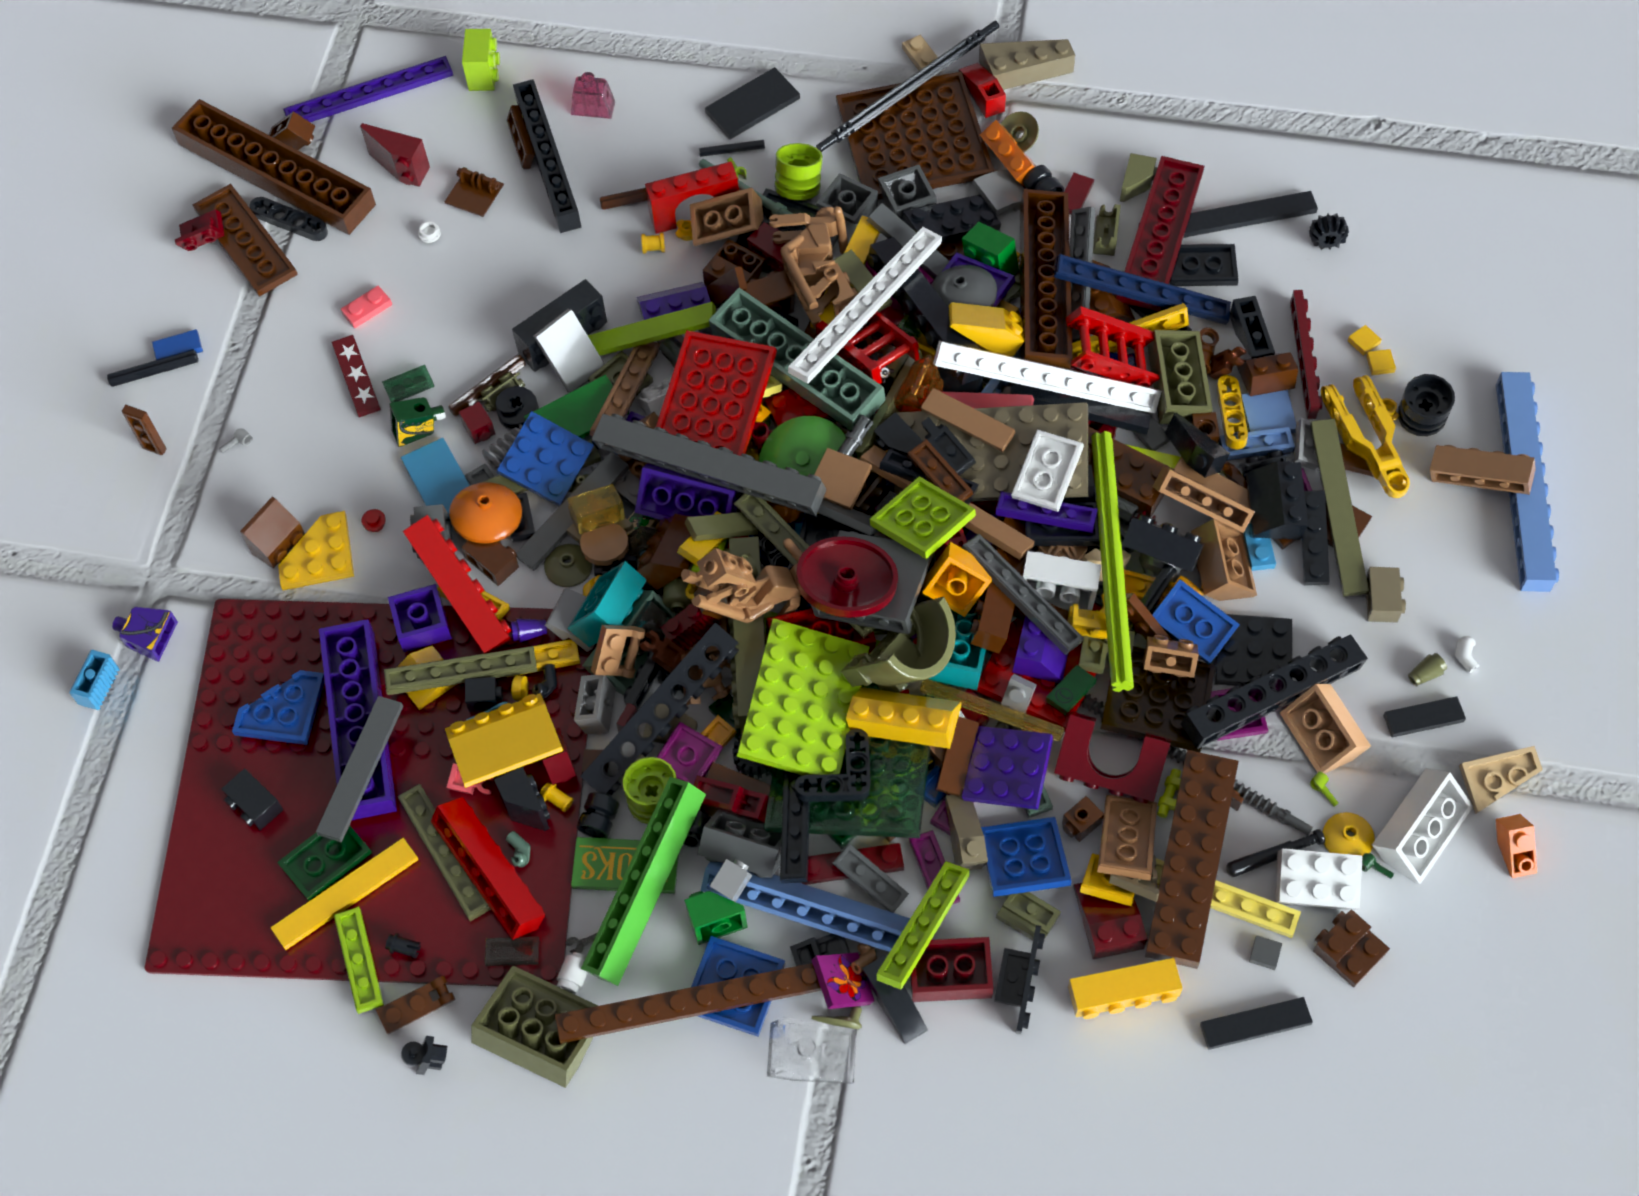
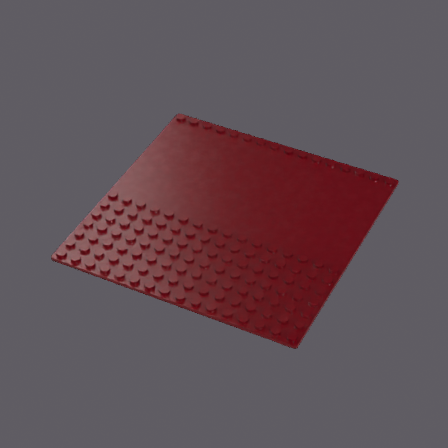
M217 599L213 609L145 970L150 974L349 981L334 918L287 950H285L270 928L309 902L277 862L316 833L337 787L325 683L307 745L234 736L232 729L239 708L247 703L250 705L261 698V694L275 685H282L291 679V675L299 670L324 673L319 635L320 628L368 619L375 634L382 697L403 704L401 713L388 739L397 811L351 821L350 826L369 847L372 854L335 883L402 838L405 839L419 859L344 910L347 911L356 907L361 909L378 982L428 984L436 978L445 976L448 982L446 985L498 987L510 968L515 966L557 986V977L565 960L572 894L571 883L578 835L576 826L580 816L583 779L580 776L582 775L584 749L587 748L588 734H585L574 721L581 676L591 675L582 665L595 649L597 643L588 652L577 645L580 664L555 668L557 687L547 698H543L554 728L560 727L577 775L567 782L556 783V788L569 797L574 798L571 807L566 812H563L548 800L545 801L551 818L547 820L550 829L543 831L511 821L495 781L487 780L483 784L484 789L492 791L490 795L481 793L477 788H474L473 795L446 788L452 765L457 763L445 728L450 727L451 724L457 721L464 722L466 719L484 711H468L465 703V683L457 684L421 710L415 706L406 693L387 695L384 669L396 668L410 653L432 646L428 645L403 652L397 637L389 604ZM443 605L452 639L432 644L440 656L447 660L484 654L453 606ZM510 607V610L501 620L504 619L509 627L510 622L516 621V618L546 620L547 622L553 609ZM547 628V634L521 643L510 640L494 652L563 640ZM543 671L518 675L527 677L528 695L533 694L532 688L534 685L544 680ZM515 676L496 678L498 686L503 688V701H499V703L508 702L512 704L518 702L512 698L511 694L512 681ZM542 759L523 766L526 775L532 774L539 794L546 783L552 784ZM244 768L278 800L283 808V811L261 831L254 824L249 827L240 817L242 812L238 808L233 811L224 801L226 795L222 788ZM506 772V773H503V774H501V775L495 776L494 778L496 779V778H498V777H500V776H503V775H505V774H507V773H509V772ZM420 784L435 810L438 805L463 797L468 805L473 808L479 821L487 828L491 838L499 845L503 855L512 865L511 857H514L515 849L506 841V837L512 831L520 835L531 846L530 860L524 867L515 865L513 867L546 914L538 930L512 940L492 910L470 922L397 796ZM398 933L399 937L421 942L420 951L417 950V953H419L417 958L415 959L397 952L391 954L389 950L385 949L389 935Z

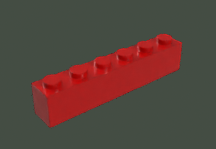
M426 515L403 530V533L484 654L492 653L512 640L509 635L512 630L504 619L501 621L498 619L495 613L499 610L491 599L486 601L482 595L485 589L477 578L472 580L468 574L471 568L464 558L459 560L455 552L458 549L450 538L446 540L441 532L444 531L441 523L437 518L432 520V518Z
M463 797L438 805L431 823L511 939L514 940L538 930L546 915L543 912L542 906L536 902L529 892L528 886L517 875L515 868L503 855L499 845L491 838L487 828L479 821L473 808L468 805Z

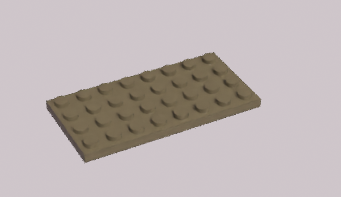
M1087 402L974 408L1015 429L1016 433L1004 452L924 411L897 413L923 441L925 436L928 435L921 424L925 419L929 417L937 427L940 424L946 425L973 456L976 463L960 475L962 478L979 484L978 490L971 502L998 501L1001 491L1012 493L1037 430L1083 443V450L1064 498L1088 497ZM894 484V495L897 496L903 489Z

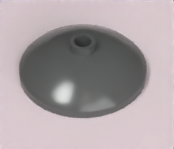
M958 265L948 268L937 275L931 283V286L948 308L951 302L992 307L997 297V285L993 276L987 270L974 265Z

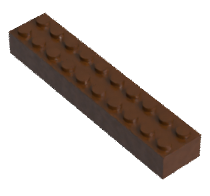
M201 99L172 127L180 146L304 212L323 220L325 223L348 235L353 232L376 205L371 188Z
M1023 189L1020 204V313L1025 342L1021 346V359L1070 370L1073 359L1072 327L1067 326L1066 317L1071 314V282L1054 278L1056 257L1059 254L1070 257L1068 193Z

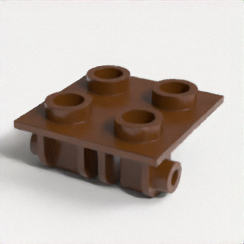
M466 167L459 168L456 173L459 180L446 198L445 203L484 217L504 186V183L497 181L494 177H486L482 173L479 175V172H472Z

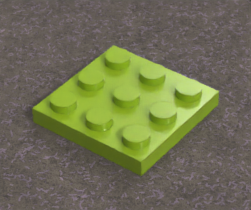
M919 476L870 518V526L927 559L976 516V512L972 506Z

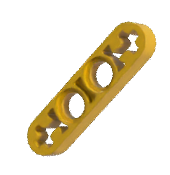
M1224 375L1218 379L1217 397L1225 443L1229 448L1238 450L1247 445L1248 430L1237 378L1231 375ZM1226 386H1229L1230 392H1227ZM1233 401L1236 403V405L1228 406L1225 404V402ZM1229 418H1236V419H1238L1240 422H1238V423H1231V422L1228 421V419H1229ZM1234 432H1237L1238 439L1234 436Z

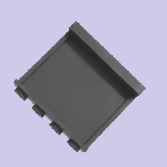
M840 530L837 537L860 538L879 546L888 553L898 571L896 593L887 606L867 616L855 618L839 617L822 612L812 606L815 617L909 635L912 628L910 616L929 566L937 561L935 552L925 559L895 540L882 538L877 535L869 536L854 531L846 532Z

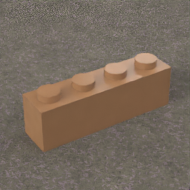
M1436 445L1430 466L1432 482L1530 495L1536 471L1535 458L1525 454L1510 455L1501 451L1487 452L1477 448H1456L1452 445Z
M1164 465L1152 486L1157 491L1244 533L1255 513L1251 508Z

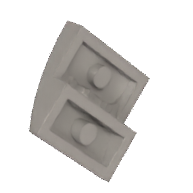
M1008 170L991 172L973 180V186L996 215L1011 208L1015 212L1020 210L1023 189L1025 188Z
M566 588L560 595L545 626L562 640L570 638L588 652L594 648L595 644L588 647L567 629L586 596Z

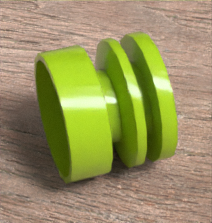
M802 143L787 144L779 148L776 152L775 161L777 171L775 173L774 187L776 192L780 196L792 200H807L818 195L821 189L820 172L822 170L823 158L821 151L814 146Z
M655 757L641 758L632 763L625 771L623 788L628 809L632 816L641 823H649L669 778H676V773L672 766L663 759Z

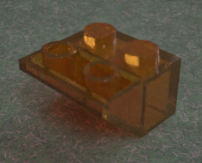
M926 355L912 364L894 402L899 412L922 411L921 406L932 389L935 388L940 392L942 391L943 380L937 366L933 364L932 355Z

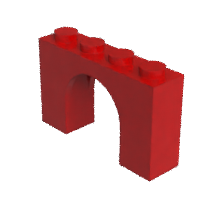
M732 161L645 184L650 219L656 234L677 229L675 211L678 205L685 199L699 194H707L715 198L739 191L738 178Z

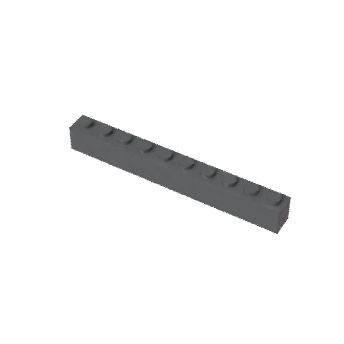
M602 414L592 437V440L600 449L814 516L817 515L827 490L822 479L812 474L804 476L790 467L781 469L776 464L764 460L763 463L755 461V458L750 455L741 454L739 456L733 454L731 450L725 447L713 448L705 441L698 440L694 442L687 436L679 433L674 436L668 434L666 430L660 427L648 428L640 421L633 420L632 423L617 414H612V416Z

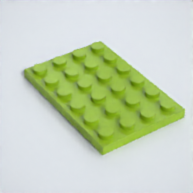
M773 618L736 756L799 775L840 774L846 749L845 739L850 731L846 716L852 696L860 690V686L852 687L841 671L855 655L868 653L870 646Z

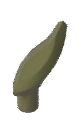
M858 1006L852 1007L849 1017L817 1015L812 1016L811 1019L844 1029L857 1030L862 1028L859 1022L862 1009Z

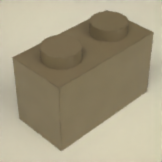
M1369 567L1366 574L1369 592L1366 595L1368 622L1398 623L1401 614H1404L1406 610V601L1401 596V592L1404 590V578L1400 577V569L1395 567Z

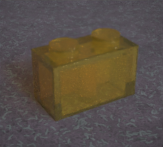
M613 484L567 498L569 514L579 534L625 519L623 502Z

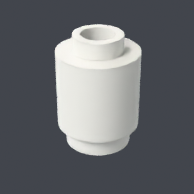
M573 952L572 955H566L557 977L558 987L577 994L578 989L582 988L588 973L581 969L586 956Z

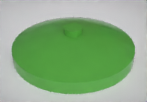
M816 416L796 417L779 425L768 436L761 449L759 462L763 463L764 460L776 464L781 469L790 467L797 470L801 475H814L826 449L838 451L846 437L838 426L827 419Z

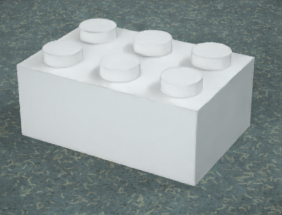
M1027 551L1022 577L1047 602L1069 611L1070 606L1078 604L1079 609L1092 610L1098 590L1101 565L1090 561L1069 559L1064 556L1058 557L1042 552Z
M1294 849L1279 850L1277 853L1275 902L1285 905L1340 910L1352 909L1355 911L1360 909L1362 856Z

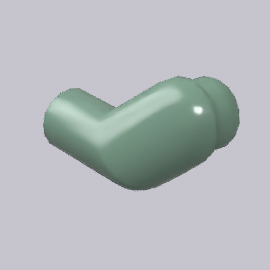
M512 831L506 837V841L515 849L514 857H511V861L515 866L524 867L530 860L531 846L515 831Z

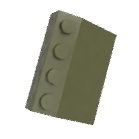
M512 966L471 1025V1043L566 1088L579 1068L593 1037L560 1043L555 1014L598 1005Z

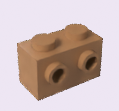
M1163 635L1147 636L1143 667L1145 670L1153 673L1163 672L1178 677L1194 678L1199 656L1198 645L1187 639L1173 641Z

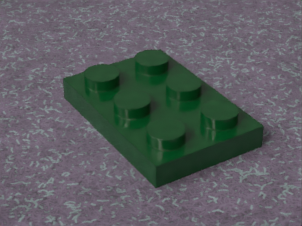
M349 825L342 842L319 836L315 833L277 863L305 898L310 901L370 856L372 852Z

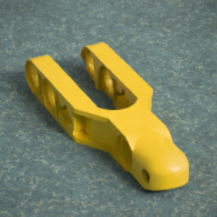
M1368 375L1356 377L1353 380V388L1382 444L1376 450L1373 444L1364 438L1353 415L1349 414L1343 402V395L1339 394L1335 385L1322 386L1321 396L1331 419H1335L1337 430L1347 450L1366 461L1375 479L1379 480L1384 492L1389 497L1401 498L1409 489L1410 480L1392 444L1395 424L1371 378Z

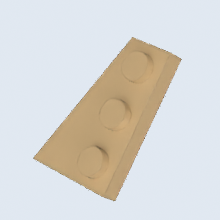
M1535 746L1464 762L1459 765L1475 814L1543 770Z

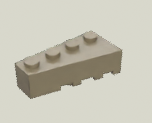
M1068 39L982 43L979 47V63L997 78L1001 87L1005 90L1073 73L1075 53Z

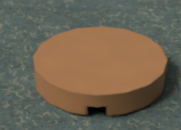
M600 522L591 525L584 531L580 539V548L585 559L590 563L600 566H608L616 560L620 561L626 555L629 546L626 531L620 525L612 522Z

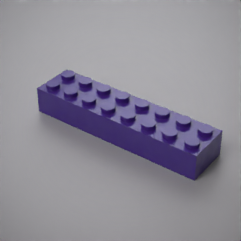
M368 619L319 629L337 784L377 697H382L375 634ZM388 741L352 820L397 811Z

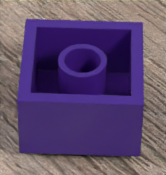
M436 584L388 597L397 637L403 652L452 639L442 599Z

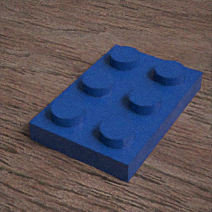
M1181 579L1178 580L1152 614L1166 633L1175 640L1187 639L1197 644L1198 657L1208 665L1240 625Z

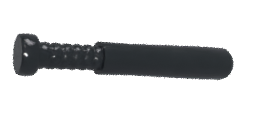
M1316 829L1313 831V834L1295 841H1287L1231 861L1226 865L1227 873L1231 877H1236L1277 860V853L1281 849L1299 850L1315 843L1321 845L1325 843L1324 834L1320 829Z

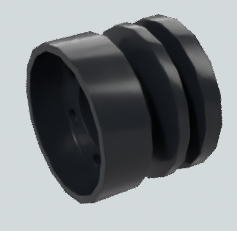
M1434 374L1419 375L1408 382L1398 407V420L1401 426L1416 436L1428 437L1442 430L1455 402V392L1451 384L1444 378Z

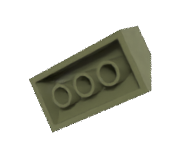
M1154 330V340L1147 345L1151 372L1160 376V379L1153 383L1154 389L1162 391L1157 406L1159 424H1169L1174 413H1178L1187 421H1191L1192 414L1211 413L1213 408L1200 331Z

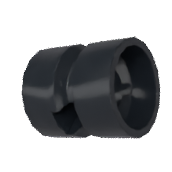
M1038 165L1032 168L1023 179V185L1027 189L1064 192L1063 185L1055 177H1052V173L1045 165Z
M589 793L584 805L586 812L581 814L576 826L577 829L592 838H608L613 825L610 820L615 819L620 806L619 802L602 793Z

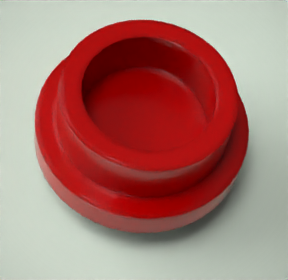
M371 509L363 514L361 522L366 530L378 532L383 529L386 518L382 511Z

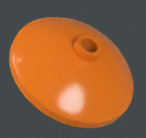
M492 482L473 484L461 490L454 497L449 510L450 522L454 530L466 540L475 543H494L510 536L519 526L522 519L521 502L511 489L501 484Z

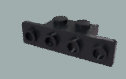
M1039 925L1035 927L1031 953L1004 948L994 1002L1020 1007L1016 1034H1021L1022 1028L1028 1029L1031 1013L1026 1012L1027 1001L1033 1002L1035 986L1030 984L1032 975H1038L1040 960L1035 959L1037 949L1042 950L1045 934L1040 933L1041 926Z

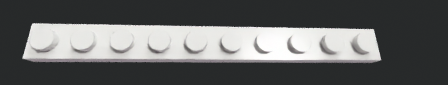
M922 227L788 366V373L808 384L936 250L942 242V236Z
M939 341L933 362L935 366L1153 414L1156 413L1162 392L1159 389L944 341Z

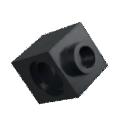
M495 677L465 679V703L469 712L487 711L499 704V701H503V688L498 686Z

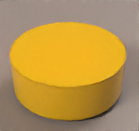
M515 676L512 681L511 694L515 701H520L528 695V679L526 676Z

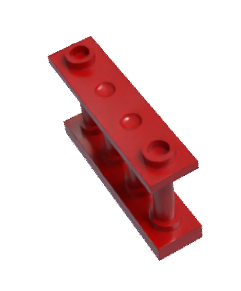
M1082 306L1066 317L1067 326L1080 331L1082 353L1071 361L1072 366L1110 379L1150 387L1160 379L1158 374L1146 370L1144 347L1154 340L1153 331ZM1090 334L1098 337L1100 354L1091 351ZM1108 340L1116 343L1118 361L1110 358ZM1126 346L1134 349L1136 367L1128 364Z
M878 311L867 321L869 325L857 332L837 353L842 359L879 384L882 383L881 369L899 357L907 354L915 361L920 359L917 340L913 336L906 334ZM823 320L815 325L817 335L828 326ZM877 331L883 335V337L864 349H858L854 346ZM891 342L897 346L896 349L877 361L869 358L870 355Z

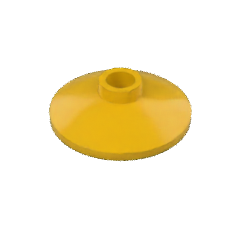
M1349 812L1338 813L1329 818L1322 831L1325 837L1324 846L1329 853L1363 856L1371 852L1372 844L1375 841L1371 825L1363 817ZM1346 831H1352L1355 836H1348Z

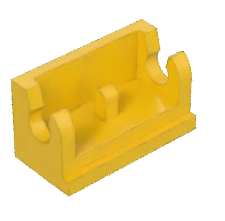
M1073 604V606L1069 607L1068 623L1081 636L1107 639L1106 615L1104 612L1079 609L1078 604Z

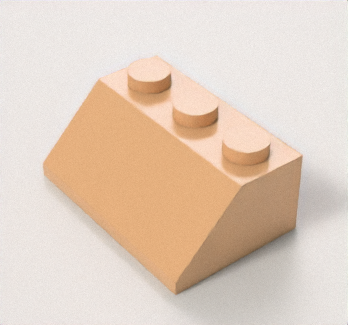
M1315 684L1280 712L1283 720L1317 773L1321 771L1326 774L1345 765L1371 747L1331 684Z

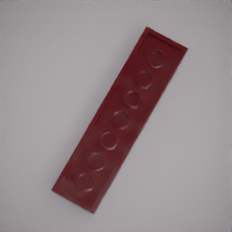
M1161 156L1124 272L1169 284L1202 179L1204 165ZM1116 296V299L1122 303L1159 312L1162 308L1127 297Z

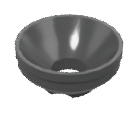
M1141 552L1138 558L1144 570L1143 573L1155 578L1164 565L1169 564ZM1171 565L1177 570V574L1175 576L1179 575L1182 569L1174 565Z

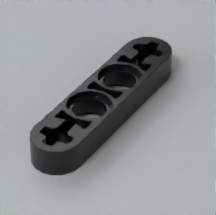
M256 197L250 202V209L259 220L313 241H321L328 235L325 222L319 218L265 197ZM278 212L285 213L282 218H274V215ZM295 220H304L299 226L292 225Z

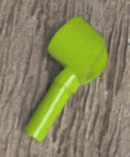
M731 157L728 158V162L732 161L738 180L739 174L743 175L744 179H746V169L741 166L738 167Z
M1319 771L1312 778L1310 785L1314 790L1321 791L1333 807H1335L1339 802L1325 786L1329 778L1326 774Z

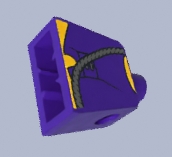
M134 607L128 618L117 616L113 621L112 628L120 632L119 638L127 648L159 662L178 621L169 610Z

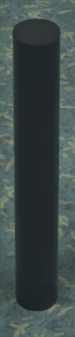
M764 140L711 146L699 148L700 157L757 150L764 149L765 143Z

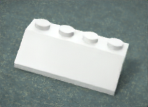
M1426 768L1372 846L1386 864L1413 882L1420 884L1465 820L1473 805L1450 772Z

